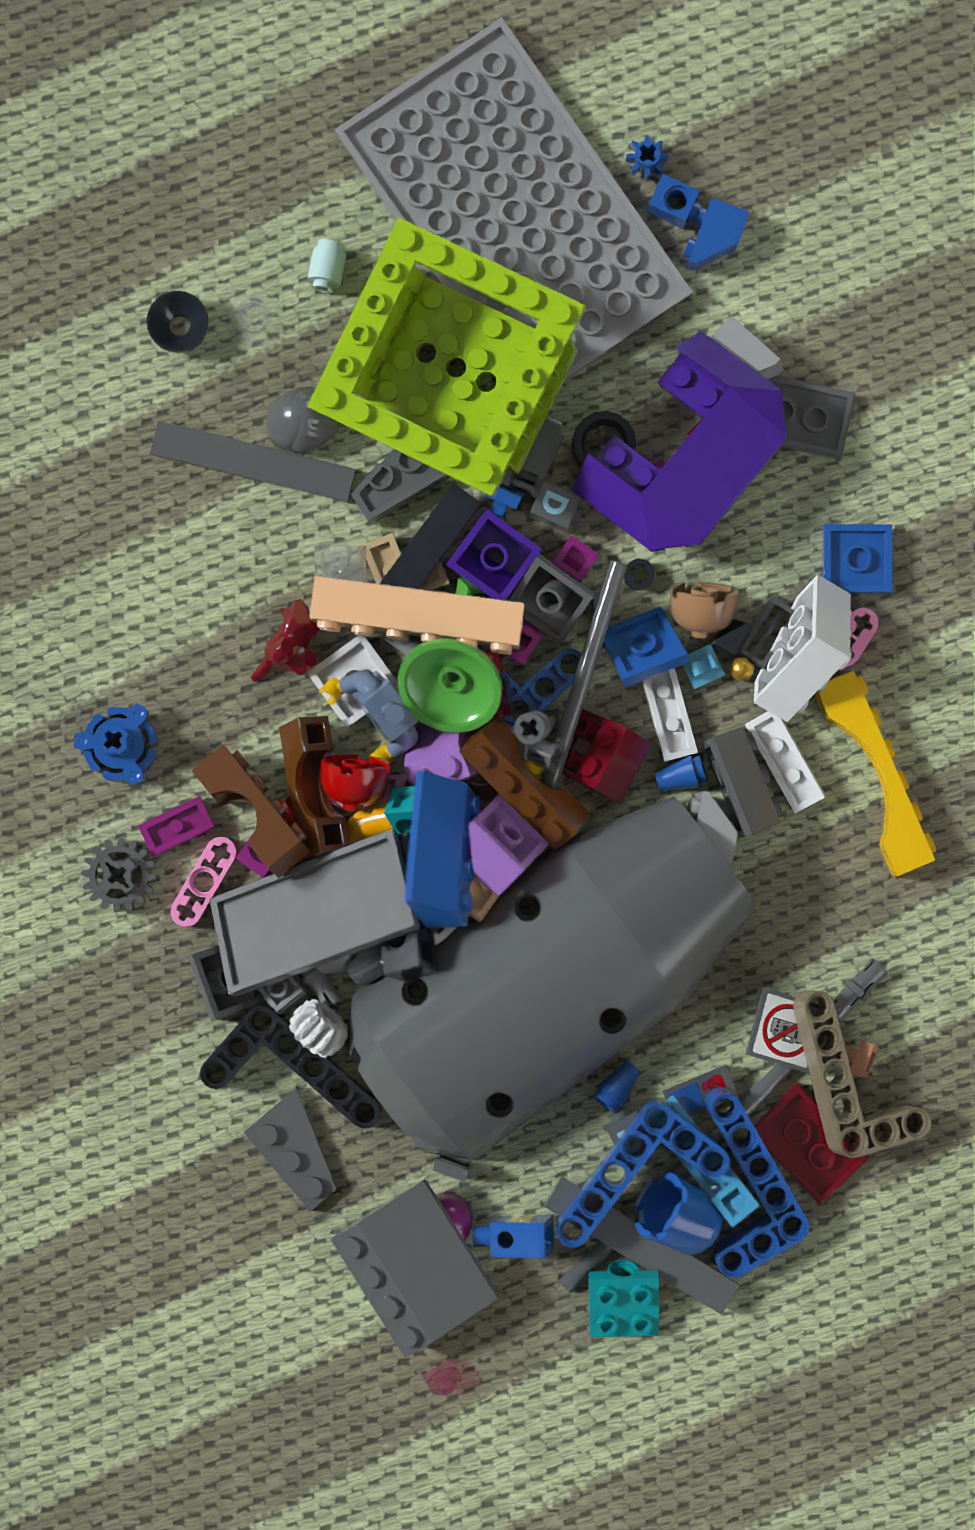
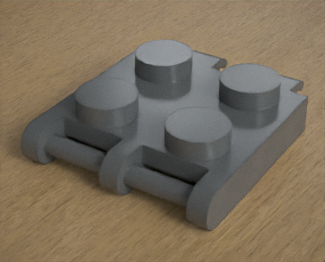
M549 416L546 417L519 474L507 469V473L502 479V484L506 486L513 484L531 492L530 496L537 498L564 439V435L559 434L562 422ZM514 475L517 476V477H519V478L524 479L526 482H531V483H533V484H535V485L532 486V485H530V484H528V483H525V482H523V481H521V480H518V479L514 478Z

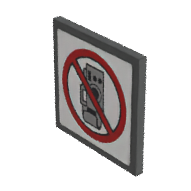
M763 988L746 1055L809 1073L793 1010L795 997ZM810 1002L809 1011L814 1015L818 1010V1004Z

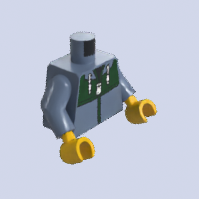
M362 670L340 680L331 677L319 690V693L326 692L331 696L326 702L329 705H334L344 693L352 695L388 743L381 745L370 756L385 759L392 764L396 757H399L416 744L418 733L413 725L418 722V719L407 709L401 696L392 684L377 671L372 673L368 670Z

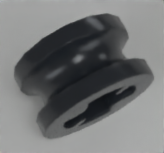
M644 559L630 561L627 564L624 575L625 583L633 590L646 589L654 579L653 566ZM636 566H643L644 573L648 574V580L642 579L641 584L635 583L634 576L629 575L631 568L636 570Z

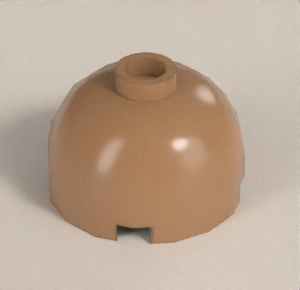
M685 582L673 584L670 590V611L674 620L682 628L691 631V636L710 638L712 632L722 631L730 625L735 617L739 591L735 590L732 592L731 586L699 582L701 586L687 589L685 588Z

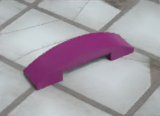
M570 536L552 563L581 583L599 554L573 536ZM523 618L519 650L512 649L511 655L507 656L523 666L545 633Z

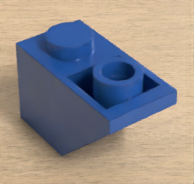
M711 198L708 208L701 206L694 225L700 227L697 239L689 238L683 257L689 259L686 269L696 270L734 252L750 211Z

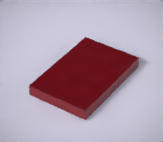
M799 1083L794 1084L753 1124L768 1152L819 1205H822L870 1158L868 1155L850 1158L830 1150L826 1141L817 1102ZM848 1134L843 1138L845 1149L849 1148L852 1143V1138Z

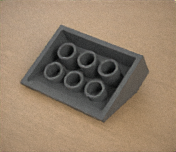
M423 1179L350 1223L330 1239L405 1358L442 1337L500 1297L426 1179Z

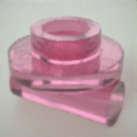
M453 1358L422 1375L430 1392L436 1395H449L453 1393L462 1380L459 1368Z

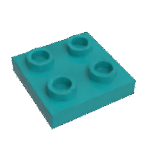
M617 1260L608 1265L607 1271L589 1272L590 1337L659 1336L658 1270H639L637 1264L632 1261Z

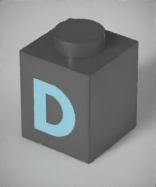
M544 481L530 511V517L567 533L570 525L575 528L577 527L584 509L579 507L581 497Z
M623 1108L608 1116L610 1122L605 1124V1127L614 1144L637 1115L636 1110L628 1112L627 1108ZM633 1137L626 1144V1149L633 1154L640 1153L645 1148V1141L640 1137Z

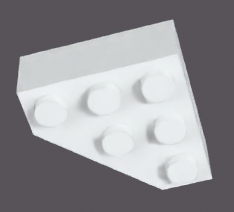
M817 574L797 596L791 608L794 610V613L789 620L788 628H781L770 650L774 654L768 662L767 670L761 669L755 680V704L788 722L797 712L801 713L806 708L809 699L817 691L820 692L827 686L830 677L838 669L842 670L847 666L852 655L850 652V638L852 635L850 630V617L852 614L850 609V593Z

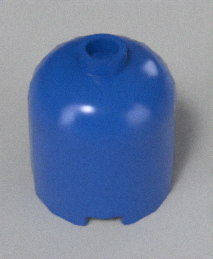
M664 1172V1176L657 1181L650 1179L641 1190L635 1203V1208L640 1210L639 1223L635 1222V1228L641 1236L688 1255L704 1252L712 1246L721 1231L723 1216L710 1200L712 1197L707 1192L670 1172Z

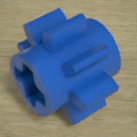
M646 135L645 140L640 144L634 140L632 141L631 148L635 153L626 155V162L634 163L631 171L632 176L639 172L644 174L645 181H648L650 174L653 172L660 176L662 175L663 168L659 163L668 161V154L661 153L660 151L663 144L662 140L655 143L650 141L649 135ZM650 153L653 155L652 161L649 159L644 162L641 161L642 154L644 156H648Z

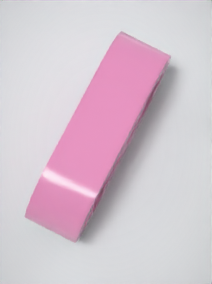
M858 608L851 614L850 630L852 633L857 627V623L853 621L855 617L861 618L866 615L869 618L867 624L871 628L870 630L863 629L857 637L853 634L851 635L850 640L854 641V643L850 647V652L853 656L845 668L853 665L859 659L878 628V618L868 608Z

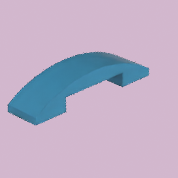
M673 1095L665 1101L666 1104L697 1126ZM654 1109L648 1114L647 1119L653 1126H659L665 1122L667 1114L664 1110ZM689 1130L680 1131L675 1138V1143L678 1146L687 1147L693 1143L694 1134ZM709 1152L705 1155L703 1164L708 1168H715L720 1165L722 1157L718 1152ZM676 1154L702 1189L712 1197L710 1200L732 1227L760 1206L730 1167L723 1176L710 1178Z

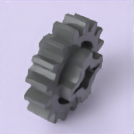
M124 838L118 839L117 846H114L111 840H105V850L95 846L93 851L96 857L94 859L85 858L84 860L90 865V870L81 871V875L89 877L90 882L83 885V888L93 889L94 891L89 899L96 901L101 898V909L104 910L110 904H113L114 912H120L122 904H125L129 911L134 910L133 901L135 900L145 904L146 900L142 894L144 892H154V889L148 885L149 880L158 879L157 875L150 874L149 869L156 865L155 861L146 862L145 860L149 851L144 849L137 852L138 842L133 841L129 847H126ZM124 852L131 856L122 862L116 861L111 854ZM99 866L104 869L103 880L98 883L97 877ZM112 867L126 869L123 876L127 884L121 881L113 882L112 879L115 877V873ZM139 867H141L142 872L140 885L135 882V871ZM115 889H122L128 897L118 899L108 894Z

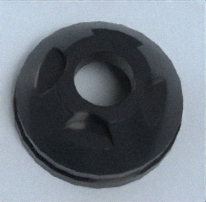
M170 291L159 296L151 304L146 319L147 329L152 340L160 348L171 353H186L198 347L205 339L209 326L205 306L196 296L185 291ZM185 317L189 320L190 329L186 334L178 336L171 332L170 323L174 318Z

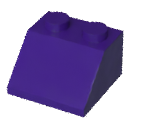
M486 509L446 565L492 599L506 601L517 588L539 554L542 555V549Z

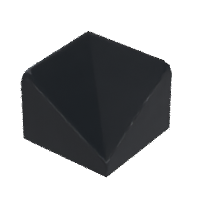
M733 619L728 627L717 633L711 646L730 658L734 657L749 634L751 625Z

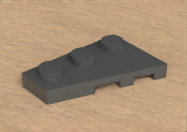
M393 449L381 464L378 463L351 495L367 522L371 525L450 478V476Z
M296 1087L248 1128L244 1134L311 1212L337 1189V1186Z

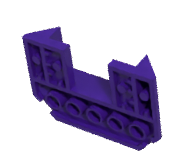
M702 331L676 346L679 356L658 380V385L702 418V421L661 470L613 435L595 458L589 454L587 455L572 488L575 494L651 552L679 546H700L787 439L781 389Z

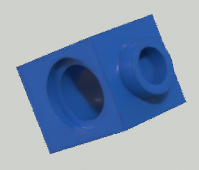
M663 174L649 202L647 213L684 229L687 221L694 223L702 204L697 202L700 190ZM678 197L684 201L685 207L675 210L668 205L667 201L670 198Z

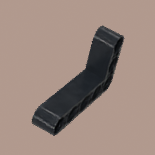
M259 1005L251 1009L200 1068V1078L205 1086L211 1089L222 1088L235 1077L264 1044L355 1126L363 1129L371 1128L377 1124L381 1116L382 1109L379 1101L329 1056L324 1058L318 1054H312L298 1040L297 1048L294 1052L287 1053L283 1051L279 1044L281 1036L284 1034L294 1036L295 1034L289 1028L291 1023L282 1015L277 1014L269 1005ZM258 1011H265L271 1016L272 1023L269 1029L260 1030L255 1026L254 1016ZM236 1037H242L248 1042L249 1049L244 1056L234 1054L231 1049V1042ZM309 1057H317L323 1062L324 1067L320 1075H311L306 1071L305 1062ZM219 1063L225 1068L226 1076L223 1081L216 1082L209 1077L208 1070L211 1064ZM333 1081H345L349 1086V1094L344 1098L335 1097L330 1089ZM361 1103L371 1104L375 1109V1117L369 1121L361 1120L356 1113L357 1106Z

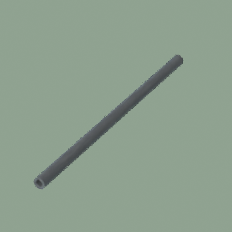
M824 1031L819 1035V1046L827 1039ZM776 1064L740 1100L747 1115L749 1116L795 1069ZM716 1125L707 1133L708 1136L719 1144L724 1141ZM680 1160L668 1171L683 1179H686L691 1174ZM634 1205L626 1215L639 1222L640 1210L636 1209ZM598 1241L559 1282L571 1293L589 1275V1272H592L604 1261L614 1249Z

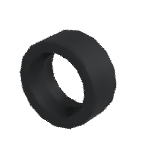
M610 411L594 412L583 418L575 428L571 444L573 458L579 468H582L587 457L584 450L585 436L596 426L607 425L614 427L620 432L623 442L635 450L637 446L636 435L629 421L620 414Z

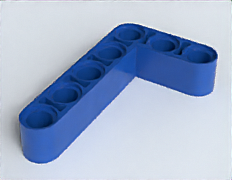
M481 645L477 646V649L480 651L485 650ZM575 649L561 651L521 688L503 671L500 678L506 683L505 691L510 707L514 703L521 702L527 705L529 712H543L573 683L575 673L566 674L560 668L561 660L565 657H574L579 663L582 653ZM545 679L552 682L554 686L553 694L549 697L539 696L535 691V685L538 681ZM511 715L503 717L508 723L515 725L516 720Z
M717 1087L712 1089L705 1099L707 1111L766 1212L762 1217L722 1239L713 1250V1258L720 1271L725 1276L737 1278L802 1241L809 1232V1223L740 1101L729 1089ZM720 1099H731V1106L726 1112L718 1113L715 1111V1106ZM737 1129H748V1135L745 1140L741 1142L732 1141V1135ZM758 1157L765 1159L762 1169L756 1172L749 1170V1165L753 1159ZM780 1187L781 1194L779 1198L773 1201L766 1200V1194L771 1188ZM792 1216L798 1217V1223L793 1229H783V1223L787 1218ZM758 1235H768V1241L764 1246H753V1241ZM738 1252L739 1257L735 1263L730 1265L723 1263L727 1253Z
M661 1100L647 1102L560 1215L557 1221L559 1240L568 1247L581 1246L660 1142L710 1178L721 1177L727 1172L730 1164L727 1152L718 1142ZM661 1109L666 1112V1120L662 1125L653 1126L649 1124L647 1117L652 1110ZM689 1130L694 1134V1140L691 1145L681 1147L675 1143V1138L680 1131ZM633 1137L642 1138L645 1141L644 1150L637 1154L629 1152L626 1149L628 1140ZM715 1151L720 1153L722 1161L717 1167L708 1168L703 1164L704 1157L709 1152ZM611 1165H619L624 1169V1175L618 1181H610L605 1177L606 1169ZM590 1193H598L603 1197V1203L599 1208L590 1209L584 1204L585 1197ZM569 1221H577L582 1225V1231L577 1236L569 1237L563 1232L564 1225Z

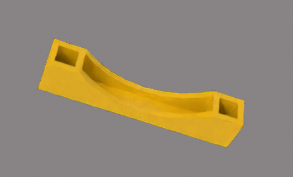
M853 670L830 680L822 691H817L814 695L825 720L841 728L851 736L869 756L878 773L885 804L884 829L879 846L892 877L900 876L935 861L933 853L936 852V846L929 833L924 834L919 821H922L923 817L915 801L910 802L906 790L909 789V784L902 770H896L892 758L896 757L894 748L888 738L883 739L878 728L882 726L879 713L875 707L870 708L865 696L869 694L867 685L861 675L856 677Z

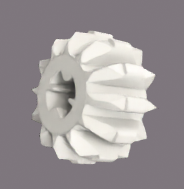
M315 999L311 1001L306 1000L293 1013L289 1028L295 1034L294 1038L300 1041L303 1047L308 1048L312 1054H318L320 1057L326 1058L327 1056H332L336 1051L338 1052L345 1044L344 1041L348 1038L347 1032L349 1029L343 1023V1017L338 1016L335 1013V1009L329 1008L326 1003H320Z

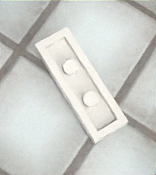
M675 668L643 680V688L664 762L698 753Z
M767 711L745 724L748 731L752 733L759 751L795 814L826 797L783 719Z

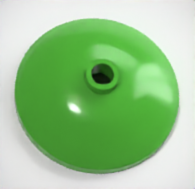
M435 639L418 645L405 657L398 674V690L407 709L422 723L445 732H467L483 726L496 713L502 697L501 678L492 661L476 647L458 640ZM451 672H455L460 676H455Z

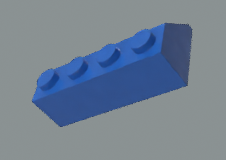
M417 771L404 901L427 928L467 926L468 913L473 911V897L470 892L471 881H474L476 873L473 871L469 824L481 813V801L467 783L426 771Z

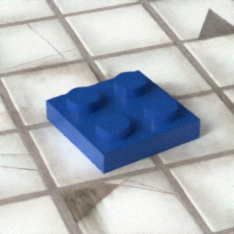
M824 524L822 526V577L850 594H891L892 524Z
M661 606L609 626L607 629L603 647L625 687L689 662L687 652Z

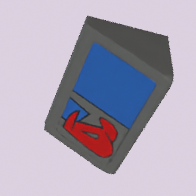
M727 1065L662 1091L665 1100L673 1095L690 1117L707 1110L705 1099L714 1088L725 1087L736 1098L739 1097ZM729 1098L720 1099V1100L717 1102L716 1106H718V1105H720V1104H723V1103H725V1102H728V1101H730L731 1099H729Z

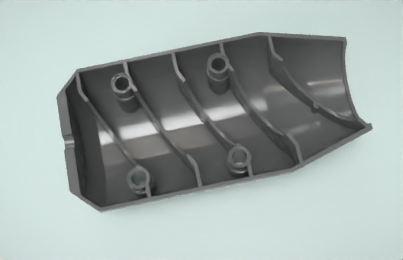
M676 797L666 799L578 832L557 850L554 851L549 847L538 855L499 895L480 923L468 915L467 926L457 927L436 945L438 972L415 978L422 979L427 984L428 992L426 996L418 998L411 994L409 986L414 979L402 982L385 975L369 982L354 993L351 1002L346 1048L350 1057L359 1065L358 1071L376 1098L406 1136L412 1137L420 1150L429 1154L475 1161L681 1007L757 905L732 868ZM525 896H532L539 903L538 911L533 915H525L519 909V902ZM611 1007L617 1008L622 1016L620 1022L613 1026L605 1024L601 1018L603 1011ZM495 1092L506 1093L511 1097V1103L504 1108H499L493 1104L491 1096Z

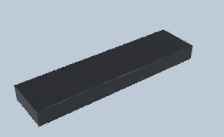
M453 483L379 584L419 590L481 506V502Z

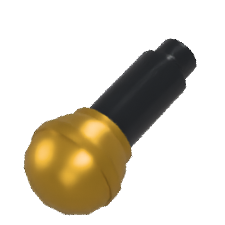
M737 658L730 666L732 677L738 681L749 679L755 681L761 670L754 667V664L747 658Z

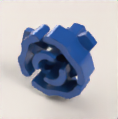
M136 703L131 709L110 707L107 711L109 717L126 716L127 719L113 718L106 720L101 714L94 715L85 732L74 735V748L84 751V757L90 769L95 772L103 770L96 762L95 755L104 765L113 769H123V772L115 774L103 771V777L106 780L116 782L128 781L133 786L144 780L143 773L151 768L158 757L157 752L149 748L146 758L141 763H136L142 756L145 748L144 736L139 729L140 726L147 731L150 744H157L159 738L152 724L146 720L149 711ZM117 737L120 738L119 741L122 744L119 749L112 746V741Z

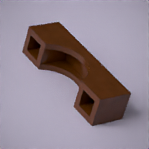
M496 715L474 731L459 751L489 784L549 843L548 845L554 851L579 832L590 814L567 789H551L543 785L531 774L521 758L519 739Z
M328 716L298 717L280 726L279 732L294 822L308 837L303 843L311 851L301 860L306 861L349 846L345 816L338 814L332 808L328 796L321 785V760H325V757L330 755L334 749Z
M223 744L196 766L192 772L221 806L233 802H246L254 806L257 823L254 834L248 844L266 867L275 876L280 878L311 852L303 843L308 837L295 822L291 825L287 823L284 817L289 813L276 798L270 801L264 794L269 788L257 774L253 777L249 775L246 769L250 764L238 750L232 754Z

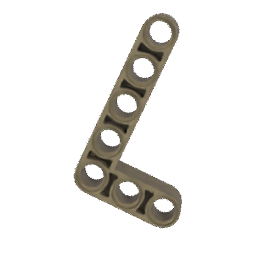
M804 990L798 993L793 1002V1010L826 1141L830 1150L842 1156L857 1158L926 1136L931 1128V1118L924 1109L902 1105L862 1116L832 997L823 991ZM815 997L818 1001V1010L812 1015L809 1011V1003ZM824 1031L827 1036V1042L823 1048H820L817 1038ZM830 1065H833L835 1077L829 1082L826 1078V1071ZM841 1098L844 1108L841 1114L837 1116L834 1106L837 1100ZM910 1114H913L914 1126L908 1130L906 1120ZM881 1123L883 1135L877 1140L875 1128ZM850 1132L852 1143L849 1148L845 1149L843 1138Z

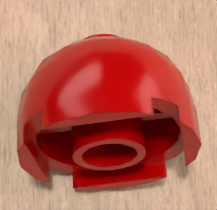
M359 754L328 755L325 757V760H321V785L325 793L333 801L343 804L342 808L344 810L362 811L363 805L376 802L384 794L389 779L390 762L374 756H370L369 761L359 759Z

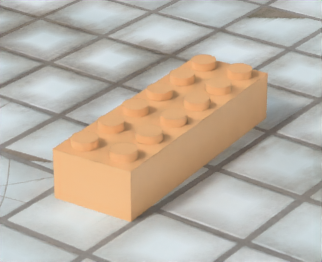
M315 576L309 618L314 623H317V627L322 631L340 633L341 627L352 628L351 632H354L355 635L374 637L375 631L386 632L388 639L397 641H409V636L421 637L422 643L435 639H453L465 642L476 648L478 645L491 646V652L511 655L512 649L519 650L524 603Z

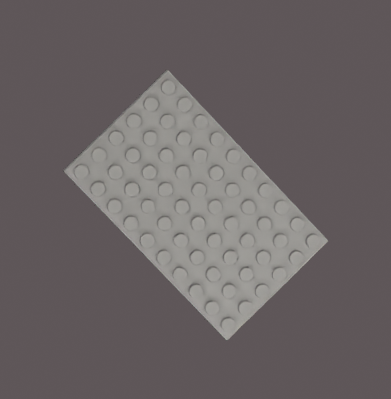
M502 17L335 129V134L395 221H397L398 217L586 306L585 312L571 338L579 352L564 382L693 294L691 288ZM429 268L438 283L528 326L536 327L539 320Z

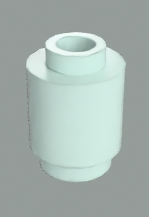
M321 239L318 241V245L313 248L307 281L313 284V289L316 291L331 293L333 289L340 288L346 260L345 246L342 243Z

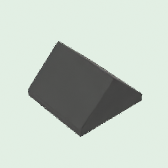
M539 554L508 601L524 603L523 618L556 642L562 644L591 604L595 593Z
M219 945L188 956L211 1021L266 1001L258 989L237 997L228 994Z

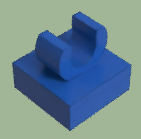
M501 481L494 498L485 494L486 497L494 500L490 512L500 519L504 516L508 506L517 509L525 494V491L519 488L502 484L503 481Z

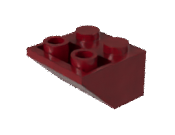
M582 709L562 775L620 804L652 743L627 727Z

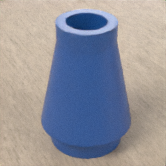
M689 755L675 764L655 772L661 792L674 789L700 788V784L708 782L701 756L692 757V755Z
M625 1060L619 1068L596 1086L597 1091L593 1097L603 1107L615 1113L618 1108H623L641 1071Z

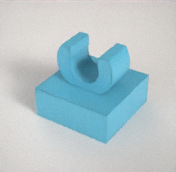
M711 644L688 654L689 662L682 665L693 690L725 675Z

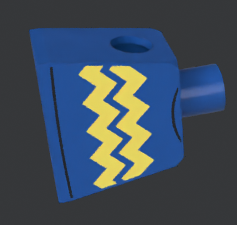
M553 1214L497 1216L490 1222V1226L473 1227V1246L491 1247L492 1257L546 1258L554 1250ZM506 1231L512 1234L514 1241L507 1239Z

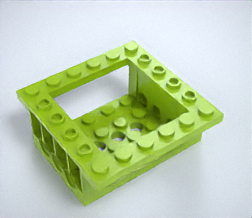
M398 217L307 407L494 498L507 469L519 474L579 352L571 338L585 312L586 306ZM417 263L539 320L536 327L528 326L427 278L418 269ZM425 345H432L436 349V356L429 363L421 362L418 357L420 349ZM456 359H461L466 363V371L460 377H452L448 372L450 363ZM484 374H493L496 377V386L489 392L481 391L478 386L479 379Z

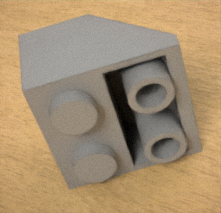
M704 791L699 792L695 798L689 799L687 811L708 836L729 866L732 867L738 832L711 794Z

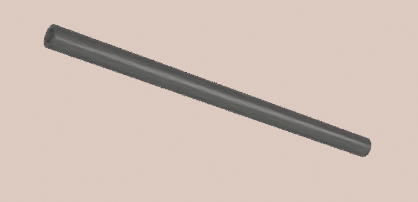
M611 560L554 740V742H561L565 746L563 760L556 771L550 772L545 769L541 781L543 785L554 790L558 788L628 566Z

